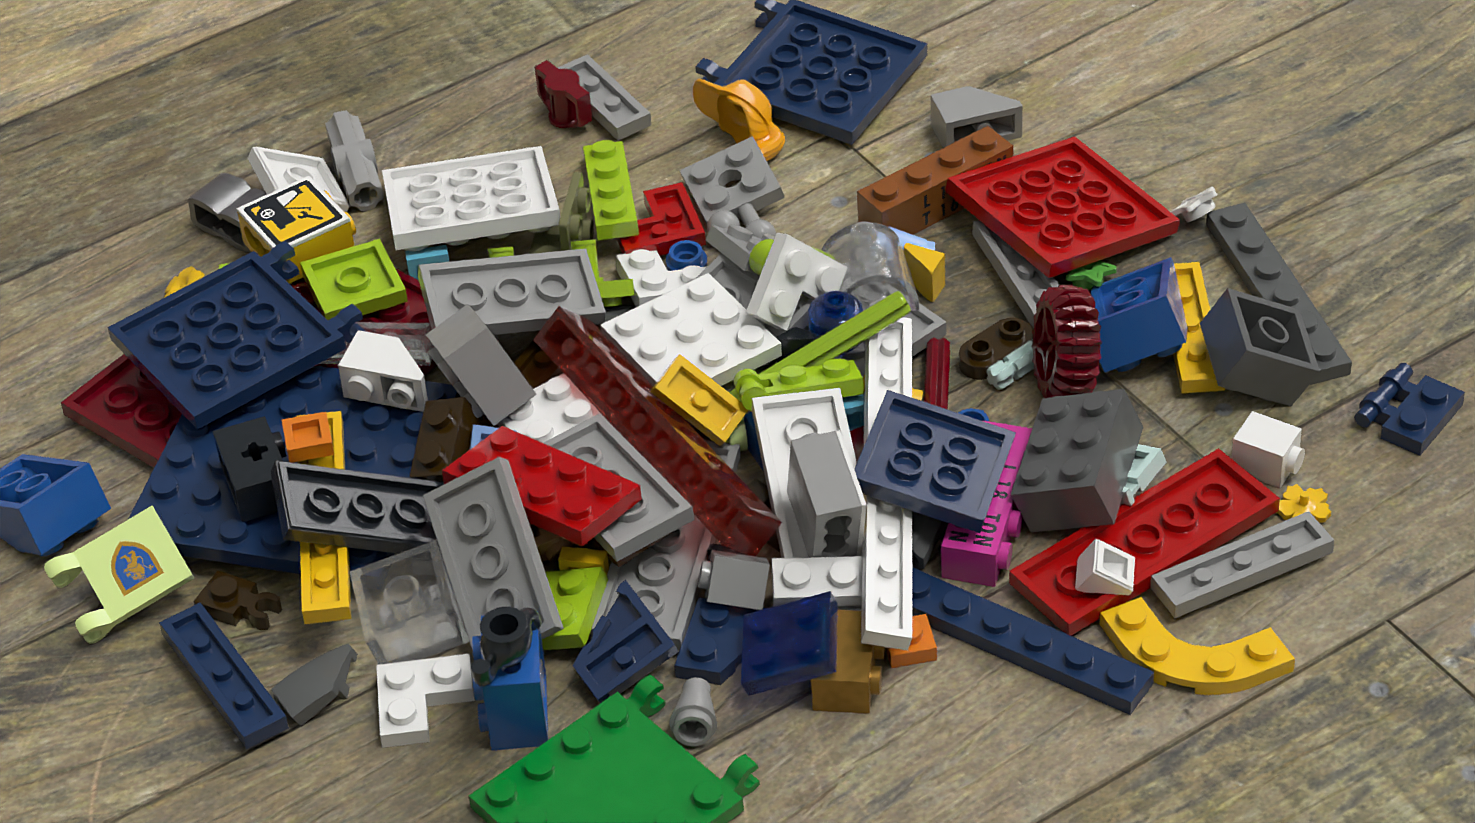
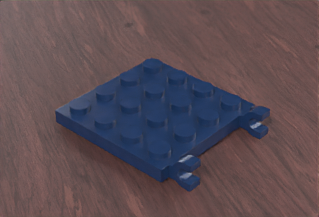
M756 0L754 2L755 9L763 11L755 20V27L763 29L728 69L718 66L709 59L703 58L695 66L696 73L704 75L703 80L719 86H726L741 79L746 80L760 89L768 98L772 107V117L853 144L927 57L928 43L798 0H789L786 5L776 0Z
M286 241L279 243L269 253L261 257L253 251L107 327L111 341L196 429L213 422L347 349L345 341L351 343L358 330H365L356 323L362 320L363 316L362 312L354 304L345 307L337 316L327 320L286 281L300 274L298 267L291 260H287L295 256V251Z

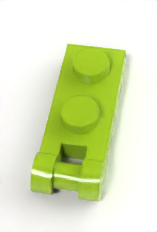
M830 359L824 362L823 365L811 367L791 365L782 368L779 372L760 375L752 369H743L736 373L733 381L742 405L749 411H752V398L834 388H840L842 397L864 394L863 377L854 360L847 361L845 359Z

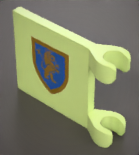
M153 506L143 510L76 551L54 557L44 565V570L48 577L58 588L70 584L82 571L85 573L104 607L103 609L80 616L75 622L79 633L89 644L100 641L115 625L194 579L193 574Z

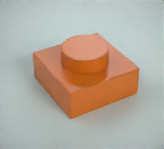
M326 411L282 419L290 463L334 455Z
M926 614L912 616V640L908 651L885 647L891 668L937 660V646Z

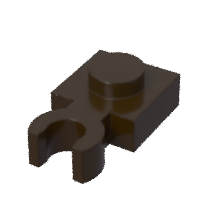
M217 571L194 600V605L201 603L212 619L235 627L242 618L249 620L254 628L268 630L270 623L268 614L264 613V611H272L278 614L282 611L280 598L276 594L271 592L258 593L255 582L221 571Z

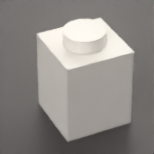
M1252 411L1233 438L1232 460L1258 481L1281 488L1290 473L1297 474L1303 463L1305 449L1300 448L1302 429Z

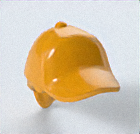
M696 79L693 86V98L696 106L703 114L717 121L719 128L729 133L736 143L753 136L767 162L779 154L784 147L785 136L777 125L772 122L770 101L760 89L743 79L726 86H719L703 79Z

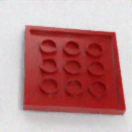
M1075 136L948 177L946 183V193L1048 278L1176 234L1180 222L1178 217Z

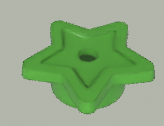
M1099 260L1068 271L1066 280L1071 281L1074 286L1092 290L1094 286H1102L1105 276L1117 273V267Z

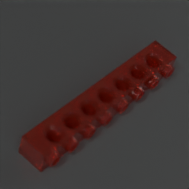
M558 306L533 340L608 422L687 500L693 508L694 515L722 545L748 556L756 557L782 522L681 415L650 392L653 388L652 384L592 321Z

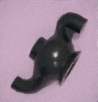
M508 606L498 607L483 616L480 622V631L482 633L480 649L484 659H477L471 664L472 677L478 686L485 687L492 683L501 668L514 667L525 658L531 647L532 631L539 629L542 625L540 615L534 608L528 607L518 610Z

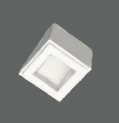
M1095 539L1078 557L1075 589L1086 593L1130 595L1133 592L1135 557L1101 540Z

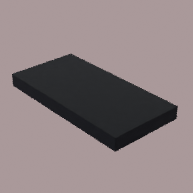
M275 461L270 473L283 540L443 559L423 495L444 485V482Z

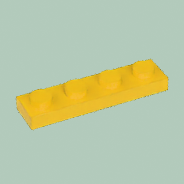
M1200 262L1176 263L1174 266L1188 328L1186 343L1181 344L1182 348L1173 353L1181 394L1224 391L1225 388L1217 384L1200 322L1210 311Z

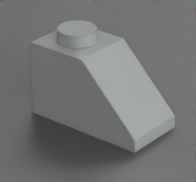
M970 86L930 95L931 127L943 148L986 126L991 127L1007 141L1022 137L1023 106L1018 100Z

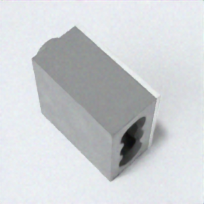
M837 430L823 434L810 433L799 439L791 440L787 494L809 558L861 556L867 505L841 431Z

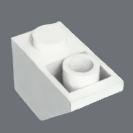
M358 330L338 365L344 397L424 412L425 403L428 401L424 374L398 337Z

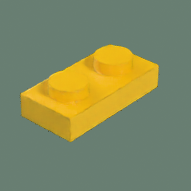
M681 354L674 358L650 391L719 446L727 441L748 411L742 405V402Z

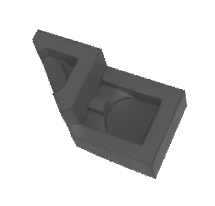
M349 644L337 647L301 666L281 680L271 690L290 716L302 726L335 697L339 696L341 699L348 698L350 689L346 684L350 663L356 662L358 654Z

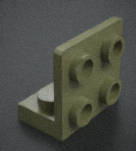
M573 172L559 225L552 226L547 231L535 233L529 254L571 250L572 241L593 240L594 222L587 219V213L590 209L591 192L590 188H584L582 172Z

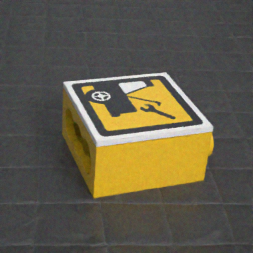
M310 176L236 208L243 243L251 252L255 251L261 257L283 241H286L294 248L295 256L287 260H291L298 267L300 274L286 280L289 284L303 277L300 262L354 246L353 235L356 234V227L353 219Z

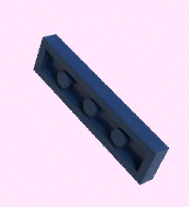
M201 603L159 622L163 637L246 749L289 728L284 712Z

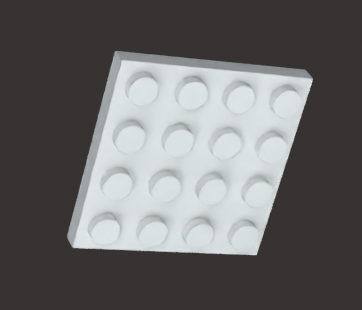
M541 146L382 170L395 250L404 249L414 252L423 250L428 245L440 243L461 245L473 238L487 236L491 239H500L507 237L512 232L528 230L538 233L547 231L552 226L559 225L560 210Z

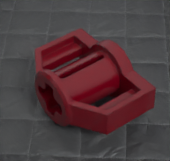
M548 60L534 66L537 93L549 110L548 118L553 126L557 128H580L593 121L590 93L580 86L577 72L565 68L558 69Z

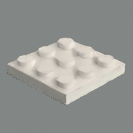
M709 273L600 325L602 339L651 389L679 354L720 386L734 380L736 373L740 370H754L782 356L781 342L756 318L747 314L746 309Z

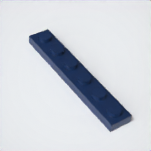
M912 567V616L926 614L930 627L1129 715L1133 713L1153 685L1154 671Z

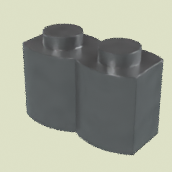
M221 173L188 198L191 221L204 232L214 236H221L233 247L244 252H251L243 243L236 208L267 194L260 189H251L249 184L240 177Z

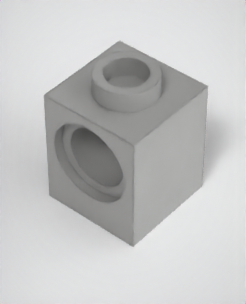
M712 550L710 561L702 560L698 588L705 589L707 602L762 610L770 564L767 558Z

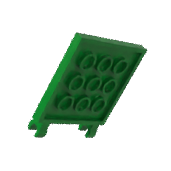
M649 675L637 683L628 699L616 692L471 793L469 801L471 809L487 823H728L744 811L742 797L752 793L760 785V781L752 775L758 769V764L746 754H743L730 764L725 775L719 779L648 718L658 713L666 705L665 701L657 695V693L664 689L663 684L652 675Z

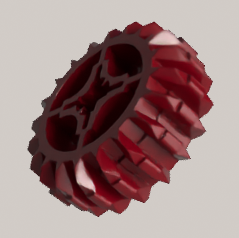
M1072 285L1048 287L1046 291H1043L1040 300L1036 304V313L1033 316L1034 328L1031 331L1033 335V344L1031 345L1033 349L1032 363H1034L1035 367L1034 376L1038 380L1037 387L1044 398L1092 393L1097 385L1096 377L1100 373L1099 360L1102 358L1100 354V345L1102 344L1100 340L1101 326L1098 322L1099 312L1095 308V300L1088 289Z

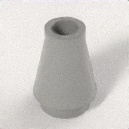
M691 678L685 681L682 693L669 721L670 728L676 739L688 746H699L706 743L717 729V719L710 695L711 687L702 678Z

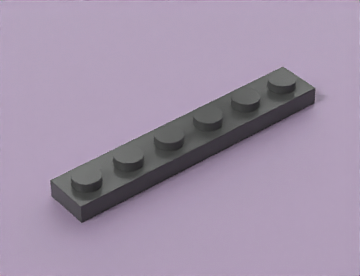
M1246 203L1208 212L1206 226L1251 295L1300 309L1320 369V373L1310 385L1350 375L1352 361Z

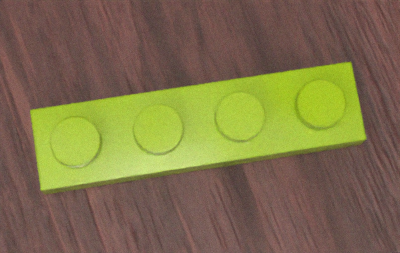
M601 140L593 145L583 146L597 239L605 240L639 235L623 141Z

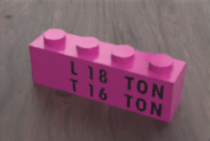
M984 421L1016 432L981 532L977 533L950 523L948 524L941 545L942 578L996 587L1001 569L1008 570L1013 550V544L1009 543L1011 537L1018 538L1021 530V511H1019L1011 497V492L1032 428Z

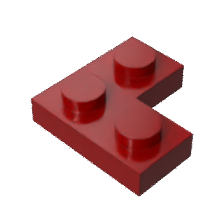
M683 182L643 191L644 204L650 217L637 220L639 235L616 238L622 254H630L635 250L643 249L649 251L656 250L659 256L668 254L673 244L684 240L697 242L700 246L706 245L705 231Z

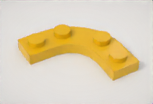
M1142 597L1100 612L1101 628L1124 659L1154 671L1153 682L1166 687L1167 682L1195 688V694L1222 695L1253 688L1294 672L1295 658L1271 627L1231 643L1209 647L1192 645L1174 637L1164 628Z

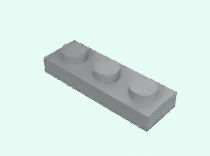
M588 54L557 67L558 69L565 68L577 72L580 86L590 93L592 116L617 140H621L652 125L651 113Z

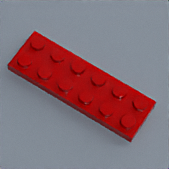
M1218 448L1134 497L1135 502L1132 505L1122 504L1119 507L1114 524L1083 527L1009 571V584L1062 632L1071 636L1100 619V612L1124 604L1150 589L1152 575L1213 551L1279 511L1280 498ZM1095 539L1101 540L1135 557L1133 592L1130 595L1086 593L1075 589L1078 557Z

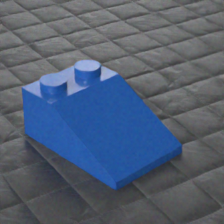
M1171 257L1104 282L1100 287H1092L1091 296L1095 300V308L1099 312L1098 322L1101 326L1100 340L1102 344L1100 345V354L1102 358L1099 361L1104 373L1113 369H1117L1118 372L1130 370L1138 366L1143 358L1157 354L1158 357L1171 355L1182 348L1181 344L1186 343L1188 328L1176 270Z
M22 454L0 468V538L20 552L40 556L53 554L64 546L63 541L74 533H81L93 528L99 522L98 517L111 509L88 462Z

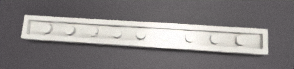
M903 317L865 340L864 445L887 390L912 398V319ZM863 494L867 506L862 545L861 643L908 651L912 640V510Z

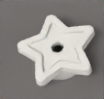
M1212 186L1195 196L1183 200L1181 205L1170 212L1175 216L1182 213L1186 222H1191L1216 207L1212 198L1218 194Z

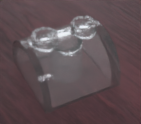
M863 221L838 230L825 242L821 250L832 255L836 261L848 267L833 307H831L835 323L851 319L895 291H900L903 294L911 311L919 310V298L898 235L892 229L879 223Z

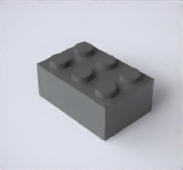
M1125 389L1042 399L1011 492V497L1019 511H1021V515L1030 532L1101 526L1115 523L1123 497L1122 491L1126 487L1129 470H1131L1143 430V425Z

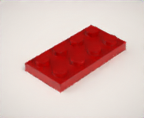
M501 426L442 470L444 484L497 457L507 459L528 522L580 546H584L642 500L640 484L504 426Z

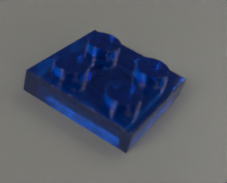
M831 591L744 615L741 685L748 696L837 672L838 603Z

